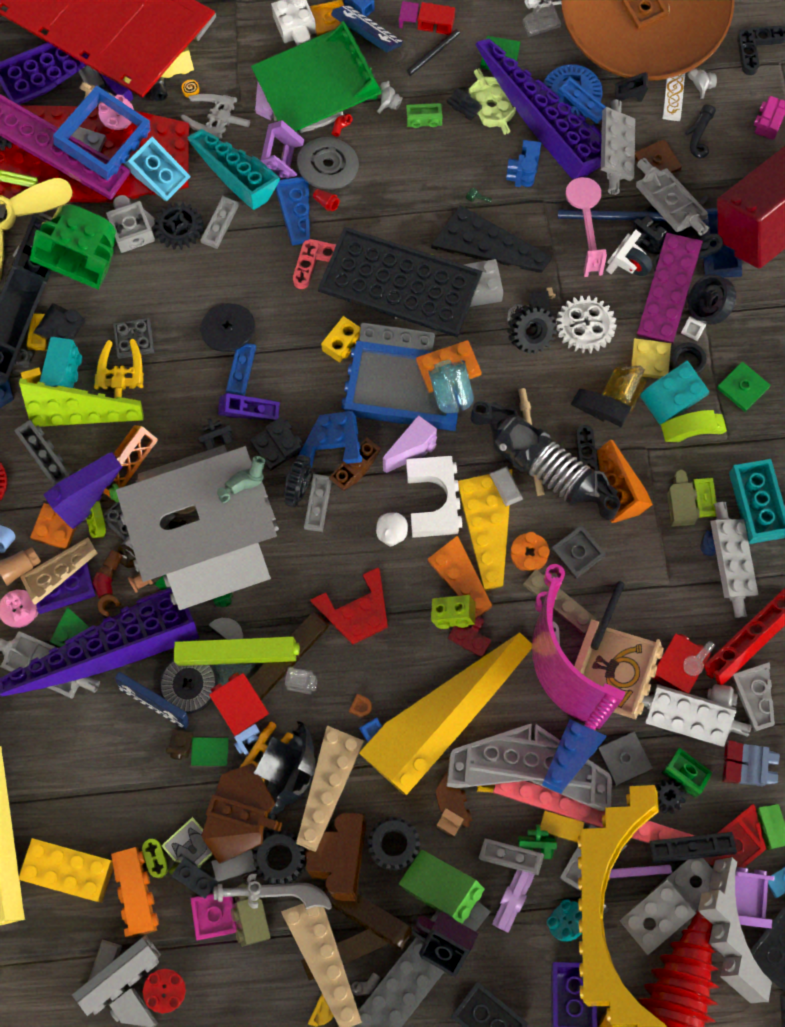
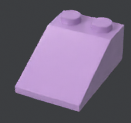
M418 416L383 457V471L386 473L405 465L406 459H417L424 457L427 452L431 453L437 445V429Z

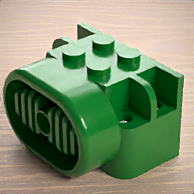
M63 205L57 209L51 221L43 222L40 231L36 230L30 261L99 290L110 267L113 247L116 243V229L107 219L76 205Z

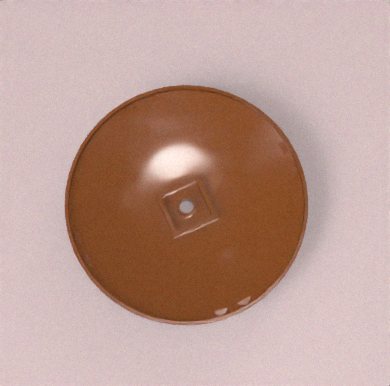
M561 0L563 19L571 38L583 54L592 62L613 74L625 78H631L647 72L648 81L669 79L682 75L705 62L718 49L728 32L734 13L735 1ZM641 5H648L650 9L643 10Z

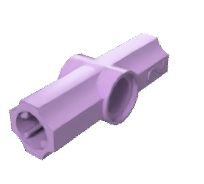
M520 870L516 871L510 886L507 887L501 899V906L492 925L509 933L517 913L520 912L525 902L526 893L535 874Z

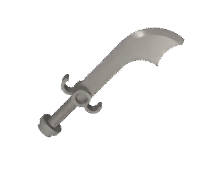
M251 874L247 878L248 887L223 889L222 884L214 887V900L223 902V897L246 895L248 896V905L254 909L258 908V902L252 901H256L260 897L278 896L297 897L304 903L306 910L312 907H323L328 910L332 908L325 892L309 883L260 885L257 881L250 882L251 880H256L257 875Z

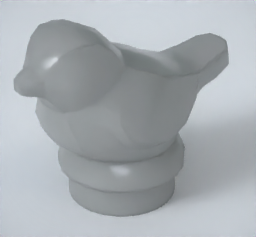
M695 68L688 72V77L700 92V99H704L706 89L716 87L717 77L715 73H706L704 70H697Z
M389 81L382 82L380 85L382 92L381 106L377 112L380 114L388 107L398 110L403 98L390 87Z

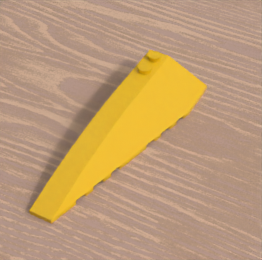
M519 632L412 706L387 721L359 754L403 795H407L532 649V643Z

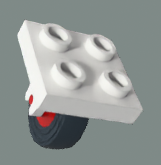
M635 230L632 235L627 234L607 262L609 264L606 269L608 273L612 274L617 266L638 276H646L651 271L653 266L651 259L635 244L641 235L640 232Z

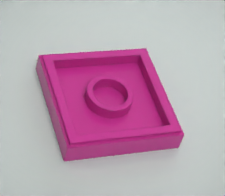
M214 893L208 894L205 899L201 896L190 898L197 941L236 933V921H233L231 916V909L234 904L233 896L223 897V902L214 900Z

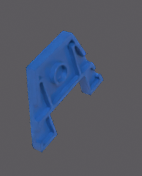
M352 411L319 415L299 455L310 457L312 468L316 450L345 447L343 461L346 464L362 462V456L359 452L360 443L357 438L356 415Z

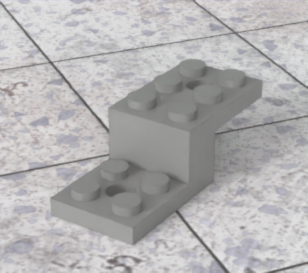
M704 858L686 860L652 889L646 898L619 920L647 955L696 914L695 911L699 907L702 892L709 890L713 869ZM694 875L699 876L702 881L698 888L690 885V878ZM650 917L655 920L656 925L654 929L647 930L644 928L643 922L646 918Z

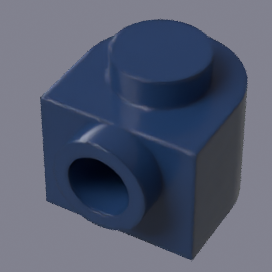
M712 530L705 532L700 544L702 553L707 556L716 555Z

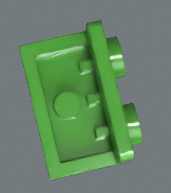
M441 103L406 105L407 127L442 126Z

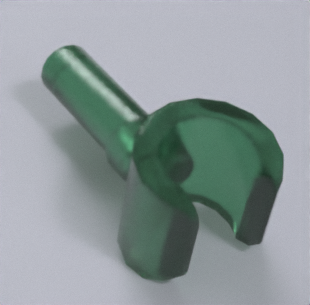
M471 188L466 195V199L471 202L476 198L489 203L492 200L479 194L476 188Z

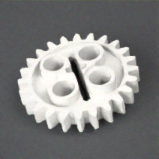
M580 296L579 301L575 297L572 303L567 301L566 307L562 306L561 312H558L556 324H558L556 330L560 331L558 337H564L562 343L569 342L568 348L575 346V351L581 348L582 353L585 352V349L592 353L593 348L596 351H599L600 346L605 348L606 342H611V337L615 333L613 330L616 329L614 324L616 318L612 317L614 312H608L610 306L603 307L604 301L597 303V297L591 301L590 296L587 297V300ZM590 313H594L597 316L593 317L590 315ZM571 316H578L579 319H574ZM593 330H599L601 333H595ZM575 332H580L582 335L578 336Z

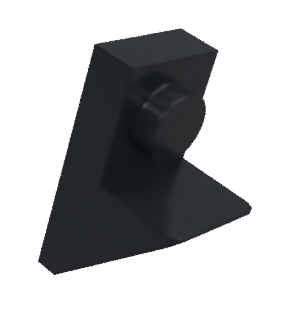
M644 72L616 83L615 99L622 101L635 96L642 102L648 90V73Z

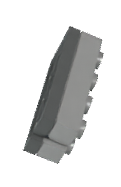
M145 935L74 992L72 996L76 1002L78 1001L79 1006L87 1016L92 1012L96 1015L108 1004L106 1000L110 998L113 1001L125 991L124 986L126 984L132 986L142 977L141 972L144 969L146 972H149L159 963L158 958L161 954L148 936Z

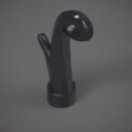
M709 104L703 105L699 118L685 132L686 136L693 132L690 151L696 158H704L709 154V148L706 145L698 144L709 121L713 119L716 112L715 107Z

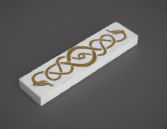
M685 73L666 79L662 119L680 121Z

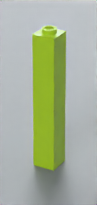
M294 637L175 642L174 662L178 666L296 661V655H299L300 647Z

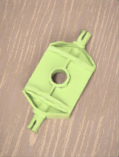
M480 68L476 69L474 74L477 81L469 88L468 93L471 94V98L482 105V109L478 112L482 124L487 127H501L503 134L506 135V132L507 134L510 133L507 122L514 116L516 108L512 107L495 77H485ZM492 102L495 103L496 106L490 107L487 104Z

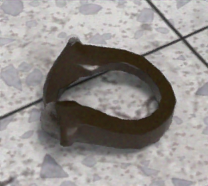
M119 545L117 552L123 556L120 561L121 565L126 568H134L133 560L127 562L125 549L135 556L134 550L127 545Z

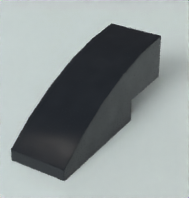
M580 388L571 402L572 406L603 422L607 420L619 427L623 426L632 408L606 395Z

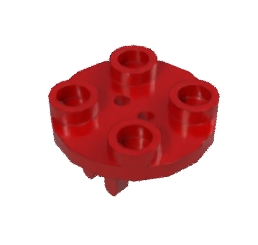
M161 969L151 973L145 981L143 996L147 1007L154 1012L162 1014L177 1009L183 1002L186 993L185 982L181 975L170 969Z

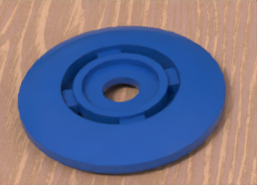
M564 65L554 69L545 78L543 84L560 97V103L569 104L572 107L571 113H575L577 117L581 114L584 118H587V115L558 92V88L570 76L601 102L603 91L598 77L591 70L580 65Z

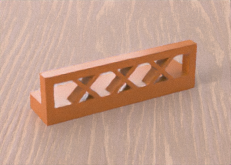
M134 425L113 453L122 466H127L125 477H119L118 473L113 480L116 481L119 488L127 484L158 441L157 438L142 426ZM145 435L151 441L146 447H141V439ZM132 451H138V459L135 462H130ZM105 488L103 493L110 497L109 490Z

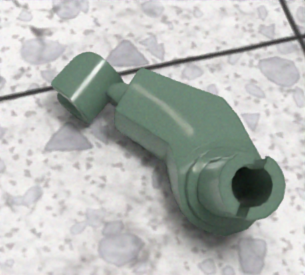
M260 456L253 457L250 469L237 472L225 482L226 488L221 487L217 490L221 503H226L230 500L229 493L236 494L243 489L256 487L264 479L262 474L265 464L264 458Z

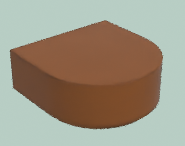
M357 694L348 712L363 718L371 713L372 704L368 698Z

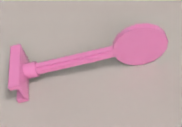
M580 177L568 184L566 198L572 206L583 211L589 248L584 266V277H588L589 272L598 271L599 276L603 275L607 254L606 249L597 250L590 212V208L597 205L601 199V188L594 180Z

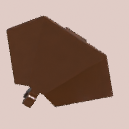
M252 763L221 775L215 795L212 794L206 812L208 817L201 836L220 864L263 843L264 826L277 831L281 830V822L267 818L275 805V801L261 776L254 774L256 767Z

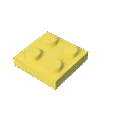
M634 338L630 375L660 379L668 374L671 343Z

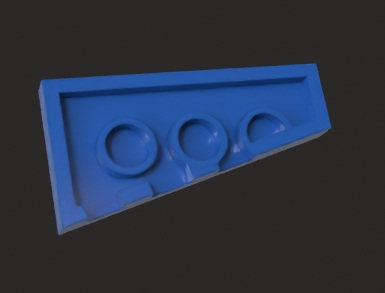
M569 719L542 786L561 794L607 736Z

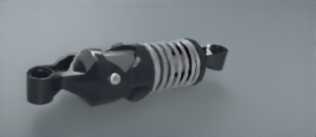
M484 401L474 403L470 416L471 421L476 425L489 424L491 426L493 449L511 461L515 469L521 473L526 472L531 476L536 475V480L543 478L542 485L549 482L548 489L556 484L553 490L554 493H557L562 488L559 497L564 496V501L569 505L582 502H596L602 518L611 520L616 516L620 508V500L617 496L618 491L609 484L604 472L595 471L587 465L583 466L582 461L577 462V457L571 458V453L565 454V449H560L559 445L555 444L551 439L550 434L541 428H535L518 415L516 409L501 407L496 402L493 404ZM573 461L572 466L568 468L567 466ZM579 465L578 470L576 472H573V470Z

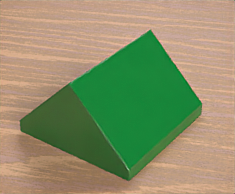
M679 747L661 773L670 780L674 779L676 784L680 783L682 785L681 788L695 798L703 792L713 772Z

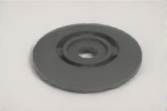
M321 137L309 141L301 148L298 154L297 166L303 179L312 186L325 190H335L345 187L354 180L358 172L359 161L353 148L344 141L331 137ZM330 159L333 161V165L327 167L323 164V161Z

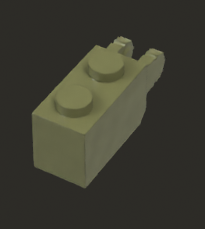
M681 469L676 471L673 477V485L667 493L671 527L694 525L700 517L699 507H696L695 504L697 491L693 489L692 483H688L687 474Z
M242 883L237 888H243L248 886L247 884ZM235 896L236 903L232 905L231 916L233 921H236V938L238 942H241V946L270 939L262 900L252 901L258 902V908L254 909L248 905V896Z

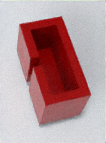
M422 2L418 16V30L433 32L434 24H437L436 33L449 35L452 32L455 20V7Z

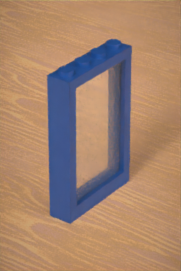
M356 341V346L352 347L351 350L353 363L348 366L350 379L349 381L346 380L345 383L347 396L342 399L341 408L344 409V412L352 411L358 418L411 425L420 416L436 429L456 431L463 382L428 393L416 363V357L434 351Z

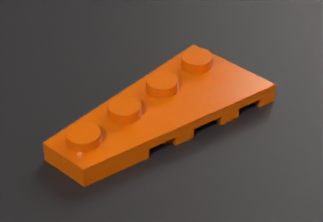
M458 536L428 558V562L457 596L470 595L476 603L475 618L477 616L480 617L492 608V604Z

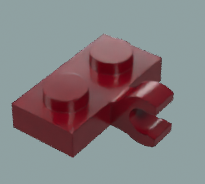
M477 616L475 625L472 628L454 626L448 636V640L480 658L484 656L492 641L478 633L484 624V619Z

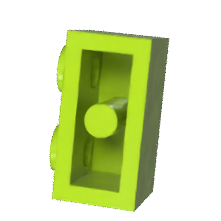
M470 595L433 598L431 621L440 629H448L453 626L464 628L468 627V625H475L476 603Z

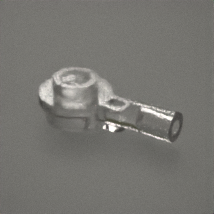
M708 641L696 656L686 658L683 663L684 671L690 676L699 675L704 667L702 661L715 645Z

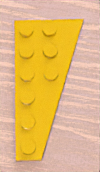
M490 474L458 481L459 494L484 590L503 587L509 506H505Z

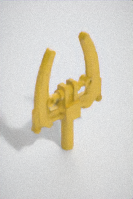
M134 339L130 340L133 367L129 369L125 368V366H120V368L114 366L112 370L106 368L108 356L113 345L110 340L106 342L99 357L97 374H95L94 388L96 390L99 387L105 390L111 387L115 390L114 399H116L117 397H122V390H126V387H129V389H134L137 386L143 388L142 358L139 347ZM131 373L132 378H126L125 374ZM114 375L111 379H106V376Z

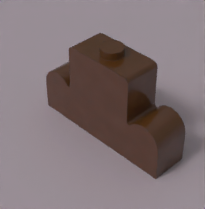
M344 813L339 815L335 820L337 832H324L316 852L306 849V869L312 879H326V887L335 900L356 901L367 825L363 814Z

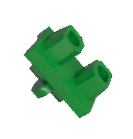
M536 824L535 830H528L527 836H518L520 848L532 851L533 848H541V853L544 854L543 859H552L554 849H557L556 838L548 837V831L541 830L540 824Z

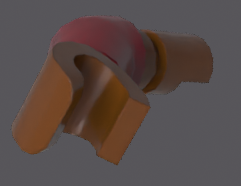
M113 550L103 563L104 568L96 572L93 579V587L100 598L98 610L105 618L110 616L109 612L105 611L109 603H114L117 607L121 605L118 599L112 596L111 583L114 575L112 572L116 571L123 556Z

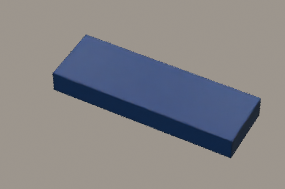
M569 76L558 88V92L598 124L602 120V110L606 106Z
M247 343L235 351L226 393L245 396L256 351L255 344Z

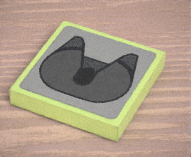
M193 817L162 845L163 849L174 861L182 853L199 866H202L213 855L201 836L203 828Z

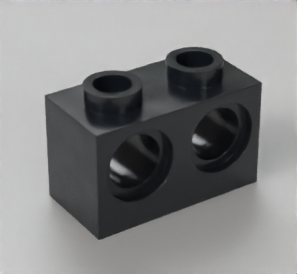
M182 853L169 869V873L173 878L204 899L217 883L214 875Z

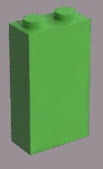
M424 850L420 851L399 882V885L408 894L461 924L468 918L470 911L485 890L474 878Z

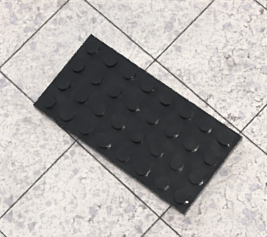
M344 226L319 284L318 292L458 338L483 271Z

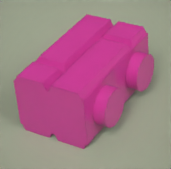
M770 96L767 102L763 101L759 112H762V115H757L754 126H757L755 134L773 140L785 115V101Z

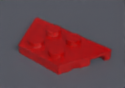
M754 804L750 805L718 832L733 833L737 853L706 857L704 860L714 866L715 860L732 857L737 861V867L744 868L766 850Z

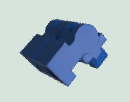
M523 140L522 155H519V160L509 159L506 180L516 181L515 187H520L521 185L530 187L534 184L541 142Z

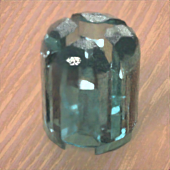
M461 359V363H451V360L442 361L435 364V369L431 372L428 370L437 405L445 413H458V406L464 411L474 401L466 364Z

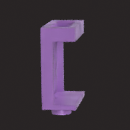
M282 120L269 124L261 162L282 179L297 176V173L290 166L294 148L303 146L304 139ZM274 137L284 144L281 160L275 155L270 156Z

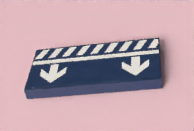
M348 4L333 9L331 13L334 18L340 22L344 21L349 28L386 53L401 47L403 43L402 40Z
M118 672L115 680L119 690L186 730L189 720L184 710L125 674Z

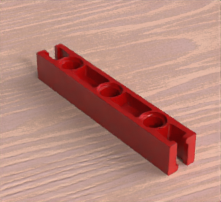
M785 588L704 665L706 676L712 679L715 675L717 684L724 685L785 626V608H783L785 607Z

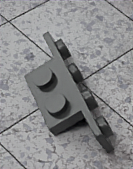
M363 322L361 324L359 340L432 351L435 333Z

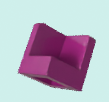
M402 1L399 28L403 29L404 21L416 22L418 20L419 3Z

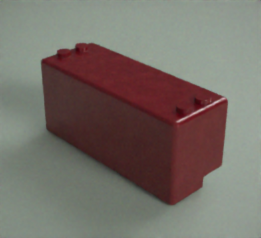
M785 146L717 200L718 235L722 238L723 244L735 250V257L758 269L762 268L785 249Z

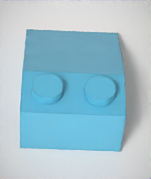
M153 137L124 164L139 181L165 201H168L191 177Z

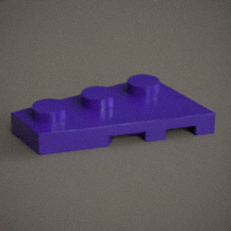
M88 562L36 604L39 614L96 596Z

